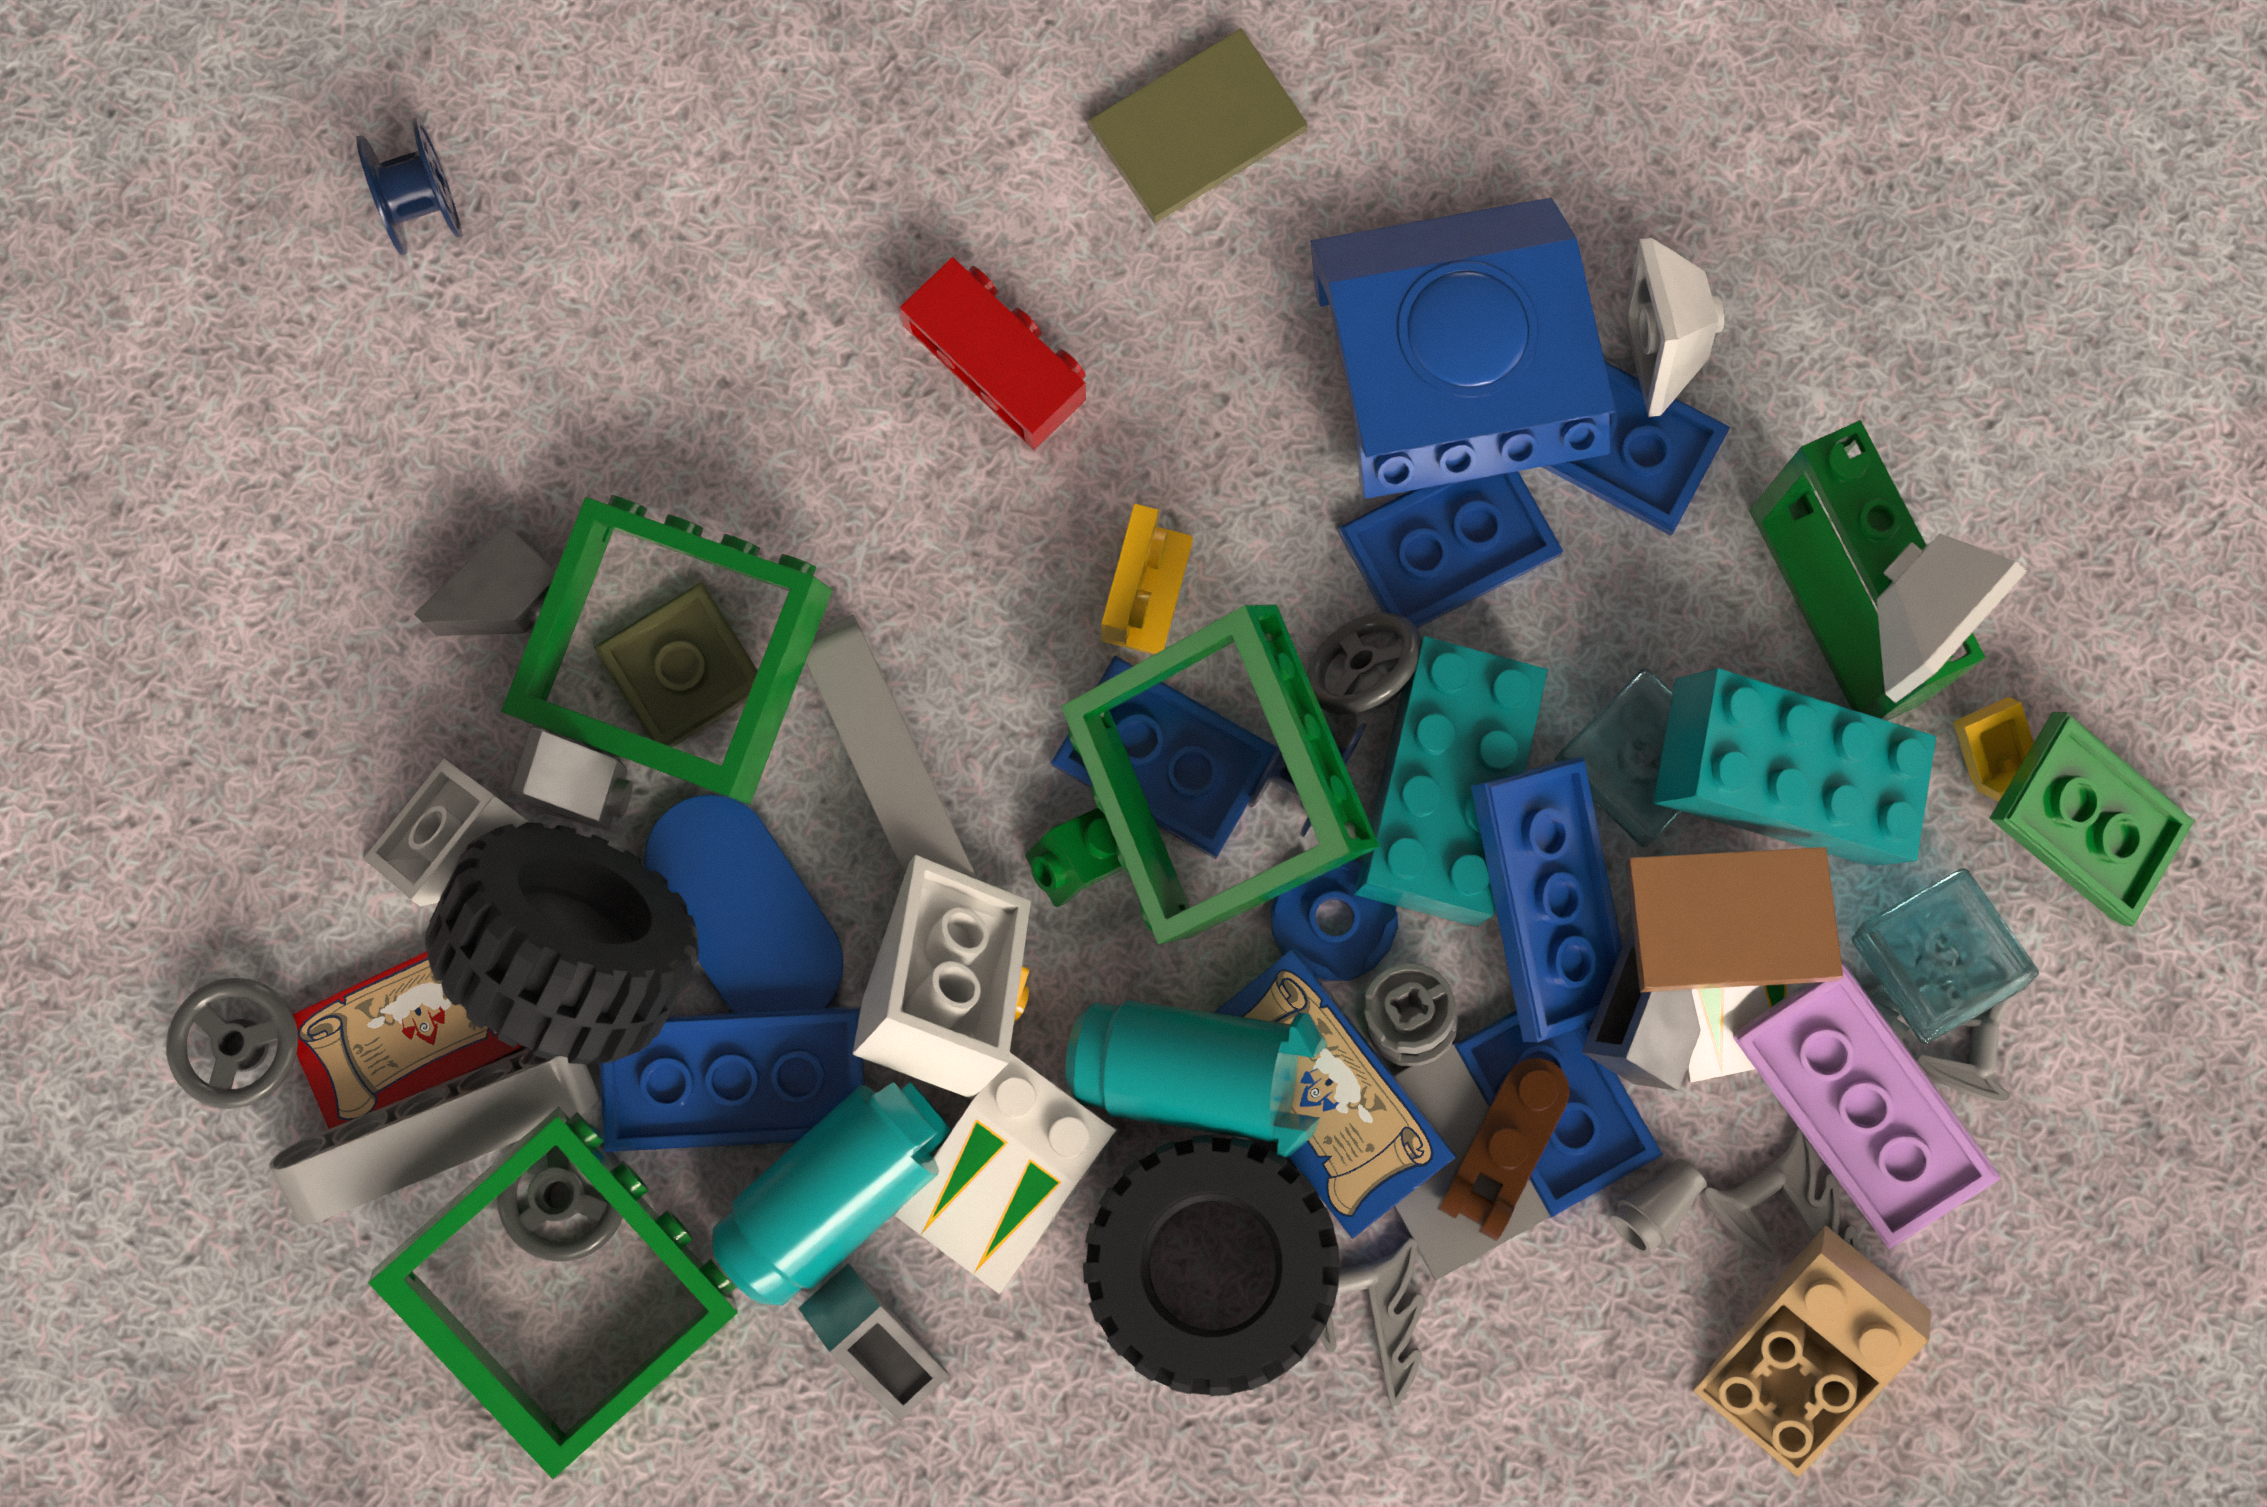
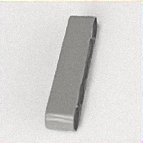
M854 614L818 630L805 662L904 876L910 860L917 855L977 879Z
M528 1048L301 1140L278 1153L269 1165L298 1223L302 1225L314 1224L519 1141L558 1106L569 1118L577 1112L581 1115L598 1102L600 1094L586 1064H572L568 1062L567 1057L555 1056L552 1060L533 1055V1049Z

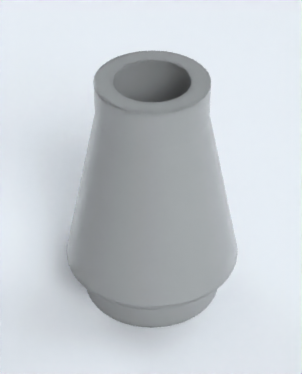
M1676 1159L1669 1168L1616 1202L1618 1210L1610 1218L1612 1226L1628 1245L1641 1254L1650 1255L1656 1248L1665 1249L1694 1200L1706 1187V1181L1690 1163L1683 1159Z

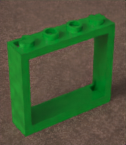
M1859 420L1801 446L1750 508L1749 512L1851 710L1888 721L1919 707L1986 657L1972 632L1962 643L1966 651L1965 655L1951 662L1950 659L1954 657L1952 654L1934 675L1895 703L1883 691L1884 676L1878 613L1814 491H1817L1876 606L1879 596L1893 582L1884 574V571L1911 542L1921 550L1927 545L1862 421ZM1857 443L1861 454L1849 458L1847 453ZM1800 498L1808 515L1794 520L1789 509Z
M611 495L608 504L585 497L501 712L750 805L833 589L814 577L816 566L801 559L781 554L777 564L757 557L760 547L738 537L724 534L721 543H717L701 537L704 528L683 518L667 514L665 522L662 524L645 518L647 508L628 499ZM613 530L789 591L722 765L547 701Z
M1277 604L1244 605L1061 706L1069 725L1068 736L1070 742L1083 759L1092 782L1091 790L1094 801L1107 818L1116 841L1118 860L1131 877L1141 902L1140 912L1142 919L1150 931L1153 932L1158 945L1192 938L1380 847ZM1235 642L1319 841V845L1190 907L1109 710Z
M559 1106L372 1270L368 1284L552 1479L558 1476L738 1313L735 1299L730 1295L737 1286L725 1274L719 1263L711 1258L703 1264L686 1246L694 1238L682 1222L668 1209L659 1216L642 1198L649 1191V1188L639 1175L625 1161H621L614 1167L597 1149L604 1142V1139L592 1124L589 1125L578 1112L569 1118ZM555 1145L558 1146L705 1306L701 1312L565 1434L413 1272L415 1268Z

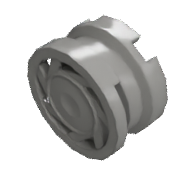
M1403 963L1387 968L1373 979L1365 994L1364 1015L1372 1045L1385 1059L1400 1066L1419 1067L1435 1062L1449 1050L1457 1033L1456 1003L1450 984L1438 971L1422 964ZM1401 1053L1415 1054L1416 1056L1402 1055Z

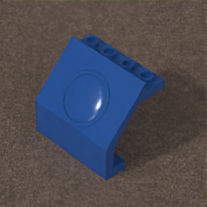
M1552 197L1310 240L1317 301L1320 306L1330 305L1351 401L1355 427L1359 486L1365 499L1610 454L1609 414L1616 413L1578 241Z

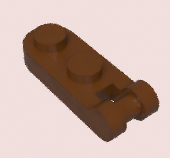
M1532 1058L1518 1063L1504 1076L1439 1202L1438 1210L1453 1218L1461 1214L1480 1225L1478 1230L1480 1233L1495 1241L1500 1238L1512 1216L1518 1199L1567 1106L1570 1095L1569 1083L1562 1069L1552 1061ZM1479 1174L1500 1185L1492 1201L1472 1191L1473 1184Z

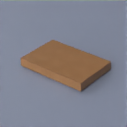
M1826 847L1629 858L1626 862L1640 992L1838 981L1843 977Z

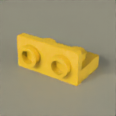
M1134 503L1101 623L1102 642L1154 655L1165 649L1192 549L1193 538L1188 534L1158 527L1159 510Z

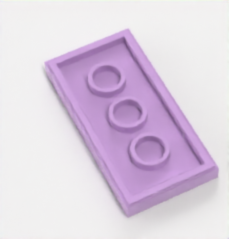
M1841 960L1843 977L1840 980L1805 984L1733 1032V1039L1887 1248L1891 1249L1994 1184L2001 1177L1992 1162Z

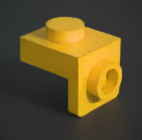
M2006 697L1953 721L1966 767L1976 790L1997 802L2000 801L2034 743L2022 702L2011 697Z

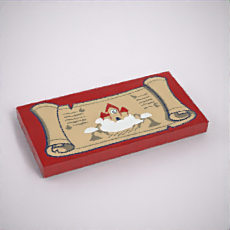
M427 951L293 1014L298 1030V1050L296 1055L328 1129L501 1060L528 1047L517 1043L514 1048L498 1040L499 1034L487 1026L481 1029L467 1019L466 1009L461 1004L453 1005L443 993L442 981L435 980L429 965Z

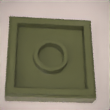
M703 582L698 583L594 646L595 651L648 737L670 747L678 745L745 704L758 672Z

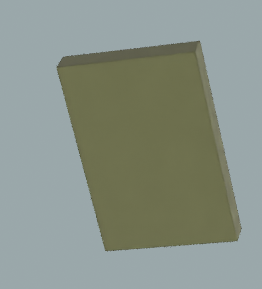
M1242 28L1088 120L1089 129L1154 224L1307 131L1308 126L1302 114Z

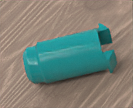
M1126 1000L1121 1005L1094 1002L1079 1014L1072 1027L1066 1053V1083L1078 1103L1105 1108L1109 1116L1278 1143L1277 1155L1290 1157L1313 1136L1320 1117L1290 1113L1296 1083L1298 1056L1314 1058L1327 1047V1043L1315 1021L1308 1013L1298 1012L1291 1024L1130 1000Z
M893 1082L877 1093L869 1087L860 1084L732 1201V1210L712 1228V1250L716 1260L733 1283L749 1298L759 1304L784 1306L802 1288L812 1289L938 1175L940 1170L931 1153L943 1145L952 1132L951 1128L931 1102L911 1082L902 1090Z

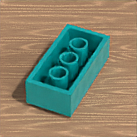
M1426 636L1421 639L1417 667L1404 685L1400 695L1370 822L1380 847L1362 856V864L1358 873L1354 895L1478 927L1493 916L1495 902L1471 785L1526 770L1548 669Z
M1715 668L1675 678L1653 803L1805 848L1826 847L1827 854L1857 863L1879 866L1915 862L1918 858L1937 736Z

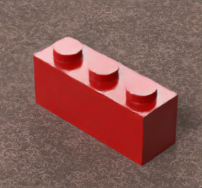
M952 257L899 307L903 326L1034 451L1086 401V382L1083 380L1086 374L1079 363L1066 351L1060 349L1054 353L1039 339L1042 335L1041 330L1028 314L1017 307L1012 312L995 297L998 294L995 285L980 269L972 266L967 271Z

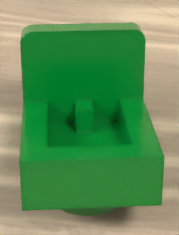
M1099 807L1050 829L1025 854L1031 866V873L1036 884L1047 893L1055 907L1068 903L1081 890L1124 870L1116 854L1115 838L1105 814Z

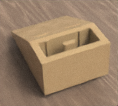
M1825 1225L1787 1267L1694 1388L1693 1392L1796 1477H1799L1929 1342L1931 1310Z

